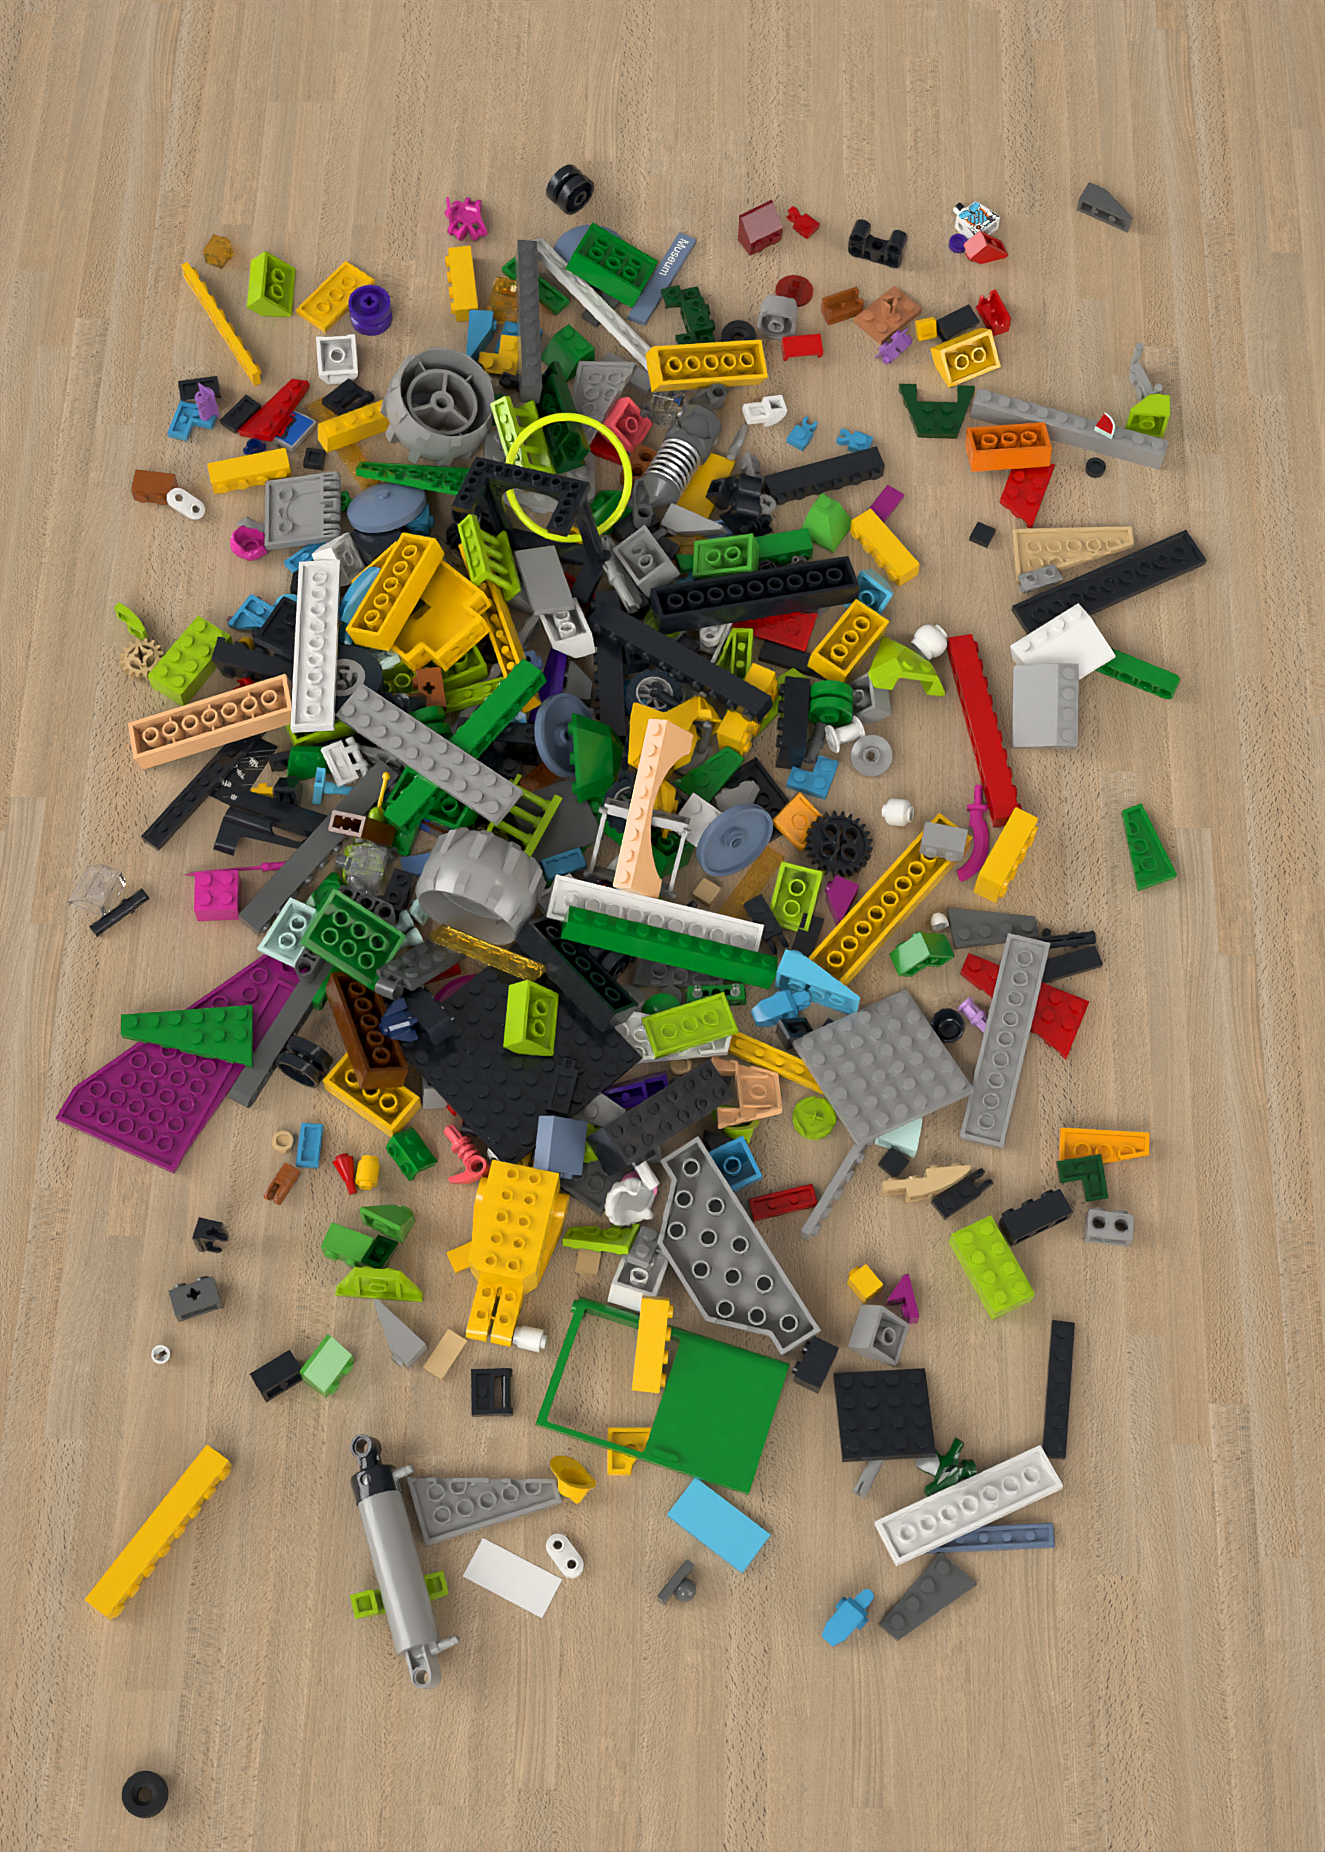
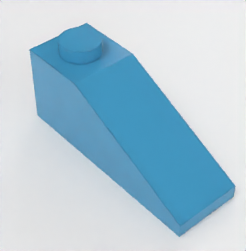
M470 310L466 354L475 362L479 359V353L483 352L493 339V331H497V319L493 318V311Z

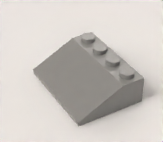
M1051 663L1013 666L1012 748L1074 750L1078 746L1079 664Z

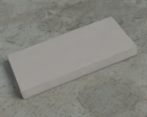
M555 546L515 551V558L534 616L574 610L575 604Z

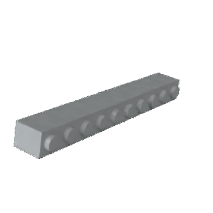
M980 388L977 390L970 416L971 418L996 425L1045 422L1050 440L1160 470L1169 442L1168 440L1115 426L1114 435L1110 439L1094 430L1098 421Z

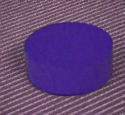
M962 234L952 235L949 240V249L954 253L965 252L963 244L968 241L967 237Z

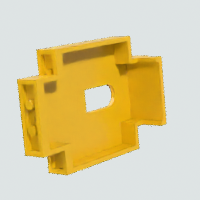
M396 542L362 572L368 567L382 568ZM442 559L420 597L431 608L418 620H415L411 615L408 617L390 650L398 654L400 661L414 673H416V669H422L430 660L446 672L491 631L481 615L492 605L482 590ZM358 574V575H357L352 581H350V582L353 583V582L357 579V577H358L360 574Z

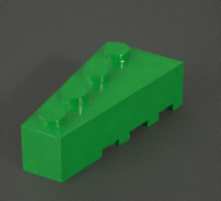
M606 821L603 832L621 846L624 833H617L616 829L610 828L609 822ZM656 826L651 827V848L659 879H662L673 873L680 841L678 840L679 837L673 833L667 834V838H662L660 827ZM689 842L684 844L678 870L689 863L695 847Z

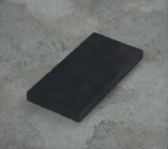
M757 757L740 766L725 784L727 788L733 789L744 781H754L760 790L753 803L763 807L772 820L789 802V799ZM774 825L768 843L783 835Z

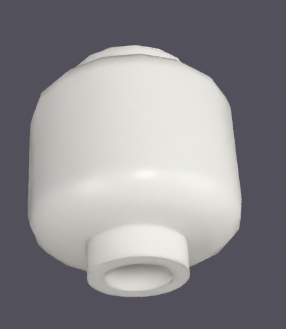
M891 798L882 807V817H885L888 825L907 826L913 820L914 806L906 799Z

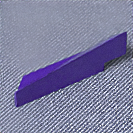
M552 645L543 670L546 683L538 690L541 703L549 696L562 693L565 684L564 674L567 668L568 655L553 649ZM540 705L531 710L528 719L529 724H535V718Z
M661 1071L612 1084L602 1094L624 1109L637 1106L669 1085L666 1071Z

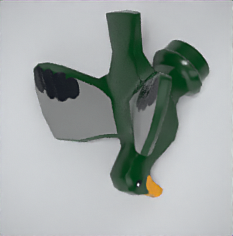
M954 1438L951 1448L945 1456L940 1455L936 1450L935 1457L915 1459V1465L920 1470L935 1478L933 1482L924 1487V1493L927 1497L957 1484V1481L961 1478L966 1480L977 1475V1468L972 1459H963L958 1463V1456L964 1446V1442L959 1438Z

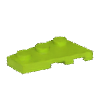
M632 1224V1228H620V1225H611V1228L599 1229L598 1226L569 1227L562 1238L563 1246L573 1249H589L595 1252H613L618 1255L628 1254L640 1231V1224Z

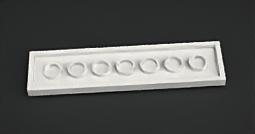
M1041 1445L881 1518L875 1521L874 1525L895 1565L899 1566L1063 1488V1484Z

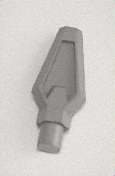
M746 424L740 427L731 447H729L727 458L730 461H734L735 457L740 453L739 448L743 444L748 430Z

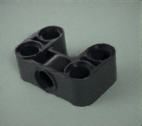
M858 219L849 237L848 252L856 258L869 260L890 268H898L906 252L908 236L901 230H894L889 240L873 237L871 235V224L866 220Z

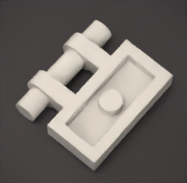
M353 736L346 739L348 747H344L340 740L321 749L338 788L358 780L359 777L356 771H360L362 777L369 771L368 762L363 759L360 752L361 747L359 743L355 742ZM348 754L353 755L356 764H352Z

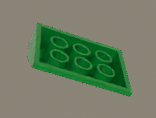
M592 222L575 249L566 270L587 281L590 285L604 291L607 295L621 301L624 305L633 308L659 261Z
M333 888L324 895L299 944L374 991L375 985L380 979L376 974L377 969L392 961L407 935Z

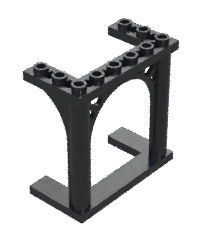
M476 456L451 505L453 511L472 515L480 498H482L493 526L495 537L502 531H505L511 552L513 550L519 551L554 545L560 561L582 566L571 590L572 598L576 597L578 602L590 603L605 571L603 564L606 565L605 562L609 561L612 556L609 550L603 549L587 494L591 488L590 482ZM517 488L547 495L558 501V504L546 527L547 532L568 537L576 520L583 544L553 541L537 533L513 528L504 504L503 494L510 489Z

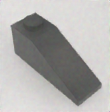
M1089 182L1079 198L1077 211L1128 233L1132 217L1106 189Z

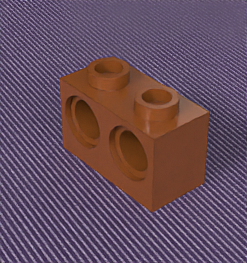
M639 443L629 457L632 469V489L635 480L642 478L657 451ZM624 469L620 472V484L624 485Z

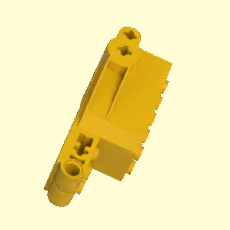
M533 1150L517 1164L492 1160L488 1178L481 1177L473 1211L472 1243L468 1255L471 1273L478 1282L467 1325L466 1338L487 1342L491 1324H494L490 1343L506 1347L512 1346L524 1296L538 1287L563 1232L570 1195L560 1193L559 1173L533 1168L534 1161L532 1168L530 1167ZM500 1299V1300H499V1304H498V1309H497L496 1317H493V1316H494V1312H495V1308H496V1306H497V1300Z

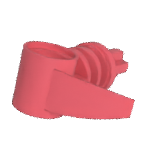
M453 1124L445 1127L443 1132L453 1144L451 1147L452 1152L458 1154L459 1159H463L462 1162L466 1166L465 1172L449 1177V1182L453 1184H469L480 1180L481 1177L488 1178L491 1163L479 1156L480 1151L475 1149L474 1144H471V1138L463 1136ZM480 1163H483L482 1170L480 1172H476L477 1166Z

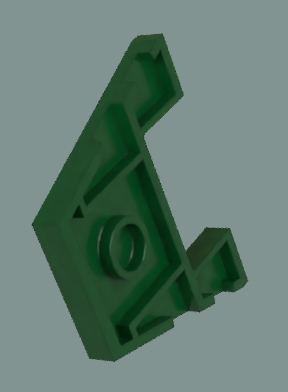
M899 384L898 391L903 397V403L909 412V418L917 437L957 439L974 394L975 386L957 385V402L917 401V384Z

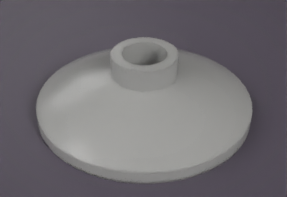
M877 735L861 737L854 743L851 750V762L854 768L865 776H878L884 773L892 761V749L889 743ZM870 751L875 755L871 760L867 758V753Z

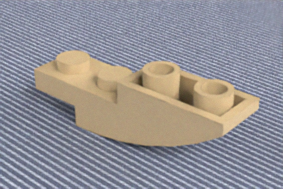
M954 1163L950 1167L932 1165L925 1170L924 1178H921L919 1175L910 1176L908 1179L899 1180L897 1177L888 1178L882 1182L881 1194L882 1197L904 1195L905 1203L929 1199L942 1194L967 1177L971 1167L963 1163Z

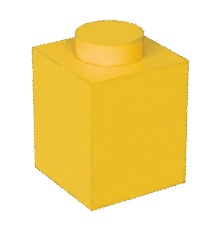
M867 1264L861 1268L857 1266L849 1272L848 1275L850 1277H848L847 1285L863 1304L882 1291L883 1283Z

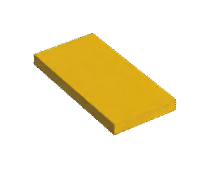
M345 261L296 308V314L326 333L349 310L348 300L350 294L363 285H375V279L348 261Z
M711 453L706 462L699 466L676 505L710 519L716 507L706 498L711 481L730 476L736 461H730L728 458Z

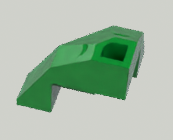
M571 713L572 722H568V734L573 735L574 752H570V764H575L576 782H572L573 795L577 794V803H582L612 788L613 784L618 781L624 746L623 741L609 725L577 713Z

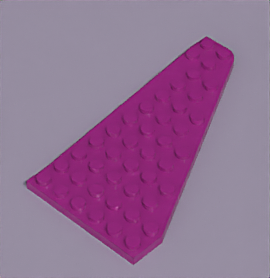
M264 954L185 1010L252 1005L254 1008V1054L300 980L294 967ZM304 968L301 973H305L308 968ZM138 1042L76 1085L66 1099L56 1119L65 1125L175 1174L185 1154L227 1096L245 1068V1065L239 1063L232 1064L217 1058L210 1059L181 1052L175 1048H163L153 1043Z

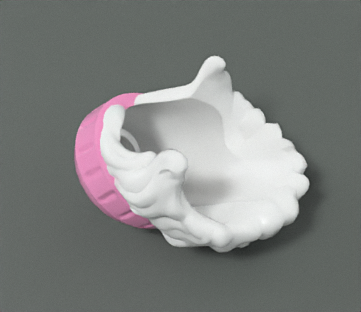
M636 1170L627 1173L621 1182H616L611 1191L607 1193L604 1208L609 1221L618 1226H624L625 1224L629 1226L631 1223L635 1224L643 1219H652L654 1215L651 1211V1206L657 1194L658 1185L648 1190Z

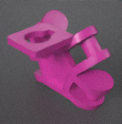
M446 197L447 209L444 214L449 219L450 225L447 232L449 235H455L459 241H462L468 231L473 242L478 240L480 236L485 237L488 235L487 229L481 220L482 200L477 199L475 202L471 201V198L466 197L464 204L455 200L450 207L449 197ZM459 223H462L463 225L458 229ZM477 223L478 229L476 230L472 226V224Z

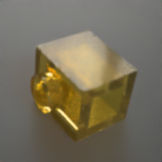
M213 234L203 249L205 263L223 269L227 261L231 260L233 256L231 240L224 236L220 237Z

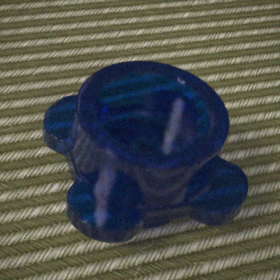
M253 438L246 443L243 453L245 455L261 453L267 447L259 439Z

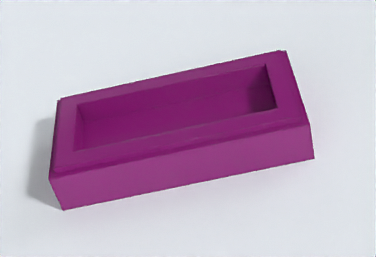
M887 485L869 509L871 508L884 523L903 500L904 494Z

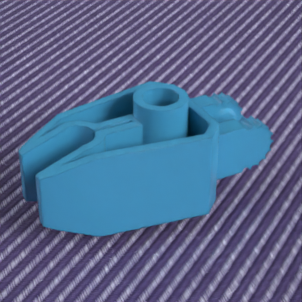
M781 990L773 996L761 1000L751 1010L756 1026L772 1027L777 1025V1021L780 1019L799 1017L798 1011L810 1007L812 1002L807 991L791 994L790 990Z
M866 1588L854 1600L851 1597L848 1599L843 1597L836 1604L835 1608L837 1611L828 1620L822 1633V1637L832 1647L845 1641L856 1628L860 1631L869 1621L866 1617L868 1613L865 1610L871 1604L870 1602H873L874 1593H872V1590Z

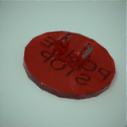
M789 275L779 280L776 285L775 294L776 296L793 298L796 300L797 307H802L812 299L813 287L806 278L799 275Z

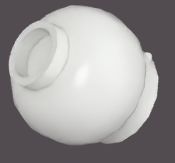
M926 624L916 631L914 639L910 644L921 657L929 661L931 658H936L944 653L947 648L945 638L948 636L939 625Z

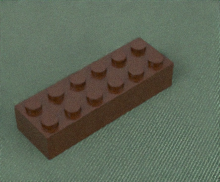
M332 972L325 991L360 1090L402 1087L409 1069L398 1040L391 1039L387 1035L384 1036L380 1030L381 1018L387 1011L382 996L377 994L375 989L374 991L370 990L344 972Z

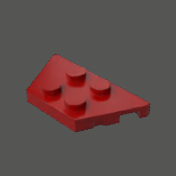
M1050 464V466L1011 469L999 503L1006 509H1009L1016 518L1020 517L1026 522V527L1032 529L1055 464Z

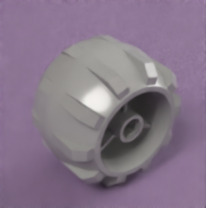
M430 347L429 350L417 355H409L402 361L400 368L391 378L387 393L381 403L380 413L388 418L389 426L385 433L389 443L400 442L410 452L407 460L416 464L419 457L434 461L435 466H450L453 459L459 457L469 460L475 455L480 444L489 434L494 419L490 404L496 400L492 388L493 381L489 374L467 354L443 349L442 347ZM418 393H434L428 404L412 407L411 396ZM454 405L458 408L460 413L453 409ZM444 427V428H445L446 430H448V431H440V430Z
M466 827L449 830L448 833L438 837L430 857L424 865L415 890L421 909L443 927L477 942L501 946L515 941V938L525 924L531 921L546 886V881L537 860L529 857L522 851L521 846L512 841L508 842L497 837L492 832L486 830L473 831Z

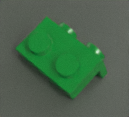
M413 1127L392 1135L385 1147L389 1156L393 1158L409 1181L414 1180L419 1172L429 1169L437 1163V1159Z

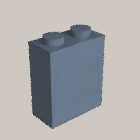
M539 1116L533 1168L559 1173V1178L572 1179L573 1175H582L587 1122L557 1116Z

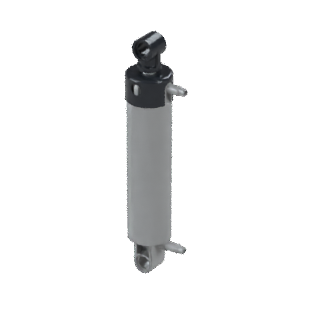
M360 1434L354 1437L350 1445L352 1454L357 1457L360 1469L359 1472L351 1477L350 1482L356 1505L359 1508L396 1655L398 1657H406L412 1682L417 1688L435 1689L439 1686L442 1679L436 1654L459 1643L460 1638L456 1635L441 1640L399 1481V1478L413 1472L414 1468L412 1465L396 1469L392 1464H382L380 1457L382 1446L377 1438ZM368 1443V1449L364 1452V1446ZM426 1672H428L429 1674V1680L427 1683H425L424 1676Z

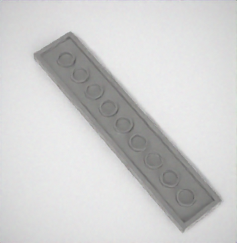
M362 683L335 714L337 719L496 826L523 795L522 789Z
M1011 933L1007 935L971 1085L974 1090L973 1094H970L959 1139L1003 1149L1050 943Z

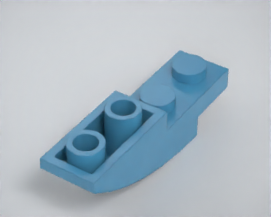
M368 567L357 577L344 595L339 605V622H341L338 633V643L344 645L352 644L353 640L345 629L381 568Z

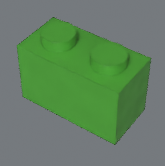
M332 1222L323 1240L321 1249L325 1254L324 1256L330 1260L337 1261V1259L345 1261V1264L351 1268L363 1267L361 1259L373 1243L374 1238Z

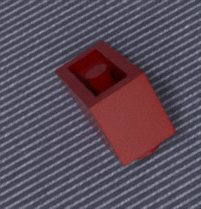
M981 230L963 244L966 250V257L970 261L979 264L1004 259L1008 256L1001 240Z

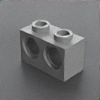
M1099 1207L1089 1209L1085 1216L1084 1242L1129 1247L1133 1241L1134 1215L1128 1214V1212L1123 1210L1108 1212L1104 1208ZM1093 1221H1099L1103 1228H1096L1093 1225ZM1115 1224H1122L1125 1227V1231L1117 1230Z

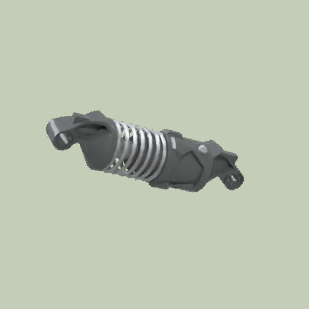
M713 384L703 391L698 389L694 396H690L685 400L683 410L677 414L678 420L676 423L671 424L664 435L665 438L660 450L656 453L642 478L635 480L632 496L628 501L627 507L632 509L633 525L637 529L644 525L647 528L650 526L653 516L652 508L669 507L671 503L677 504L699 466L703 465L711 454L712 445H716L718 442L716 438L721 432V423L715 415L714 409H720L724 406L727 388L723 384Z

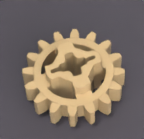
M137 638L135 644L128 642L130 647L122 648L124 653L119 655L121 659L119 662L124 674H128L130 679L136 676L137 681H140L142 677H145V680L148 681L147 675L162 659L164 652L160 645L156 646L154 640L148 643L147 638L143 642H140Z

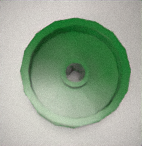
M834 680L819 681L812 684L809 691L808 720L813 724L821 722L831 727L847 725L852 721L854 694L852 687L846 683Z
M442 706L425 707L409 714L445 739L449 740L453 736L450 725L444 722L447 718Z

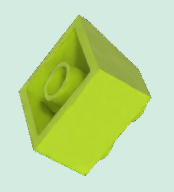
M1149 394L1130 409L1125 429L1163 438L1170 417V395Z

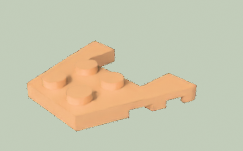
M711 1056L710 1060L721 1076L735 1077L738 1108L717 1107V1129L781 1114L782 1100L778 1073L752 1065L749 1068L739 1065L738 1061L732 1059L728 1062L719 1059L720 1056Z

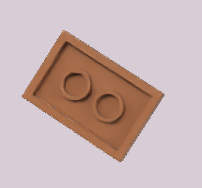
M893 286L854 317V323L877 343L882 345L894 333L901 330L921 314L922 308L896 286Z

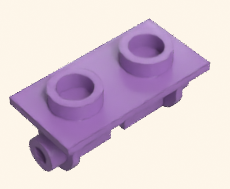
M908 328L902 332L898 330L890 337L892 341L889 344L886 341L878 348L880 353L875 358L880 355L884 364H891L900 355L896 348L902 353L912 344V337L905 334Z
M199 383L200 391L196 393L195 401L197 408H199L200 419L208 421L213 415L219 418L220 415L214 391Z

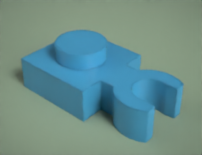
M807 416L802 421V427L796 424L786 439V443L801 451H804L812 440V432L817 428V421L812 425L807 424L809 419Z
M846 429L840 430V435L845 438L837 437L836 439L838 445H848V450L851 452L868 449L873 442L872 436L855 431L852 435Z

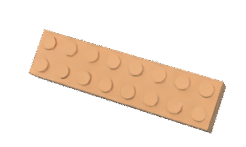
M286 674L130 722L128 727L134 760L144 770L291 724L293 684Z

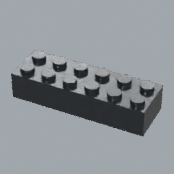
M546 916L528 921L515 938V941L534 960L535 964L549 976V979L563 991L564 995L573 1001L579 1011L585 1014L601 1032L626 1023L639 1004L581 943L561 938L562 923L560 921L547 918Z

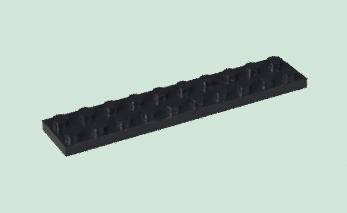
M1184 530L1013 605L1011 610L1028 635L1078 603L1090 616L1205 565L1207 560L1187 530Z

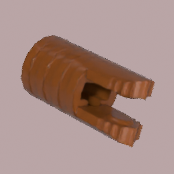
M283 1163L263 1195L264 1199L274 1200V1204L281 1205L301 1172L292 1165Z

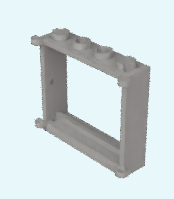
M607 797L604 807H599L598 812L602 813L589 871L584 870L583 875L585 877L594 875L596 880L604 881L606 879L614 882L616 870L596 866L607 814L627 819L631 803ZM653 809L651 825L682 833L670 884L662 882L659 896L665 895L669 898H675L676 893L672 891L686 835H691L692 832L691 829H688L691 818Z

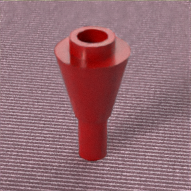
M348 1153L337 1155L335 1157L336 1160L332 1163L345 1182L348 1194L358 1193L354 1182V1156H349Z

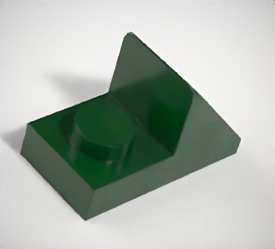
M378 1234L362 1257L361 1264L374 1269L388 1268L389 1261L397 1251L399 1242Z

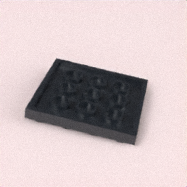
M925 1368L833 1373L842 1462L930 1458L936 1456Z

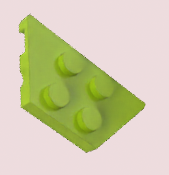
M369 1266L354 1267L336 1286L335 1296L423 1302L424 1295L400 1270L393 1268L374 1269Z

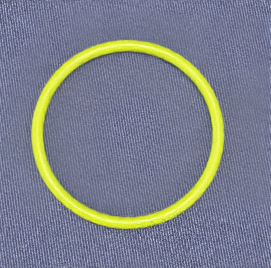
M557 413L536 420L527 426L515 439L505 463L513 465L515 456L522 443L534 431L547 424L559 421H575L589 425L605 435L616 448L624 469V489L621 500L613 514L597 527L598 533L601 535L621 517L631 495L632 469L623 444L608 427L585 415ZM514 489L506 491L513 511L530 530L553 541L565 543L582 542L580 534L563 537L548 533L546 529L537 525L524 513L516 499Z

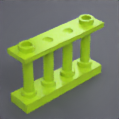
M504 396L490 404L506 458L518 435L527 426L539 419L534 400L516 408L513 407L510 396ZM516 416L520 417L522 426L518 425ZM541 427L527 437V445L522 443L515 456L513 465L555 474ZM527 453L531 455L533 464L529 463Z
M469 514L458 524V529L471 581L474 585L479 586L487 579L500 586L504 599L508 602L521 591V586L507 533L502 531L497 537H494L480 529L476 515ZM483 540L490 543L491 547L484 544ZM487 555L493 557L494 561L490 560ZM491 569L497 572L498 576L491 573Z
M517 774L515 780L510 779L509 781L522 789L523 798L542 807V810L545 811L544 816H538L537 818L514 805L509 812L531 823L533 828L536 829L533 835L530 833L526 834L502 820L497 826L490 823L486 831L491 832L495 826L523 841V844L527 846L524 852L531 857L557 810L562 797L555 794L551 801L537 796L517 785L521 778V775Z

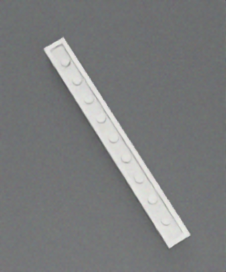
M543 238L532 240L537 241V258L545 268L648 371L645 353L651 348L583 279L566 270L568 263Z

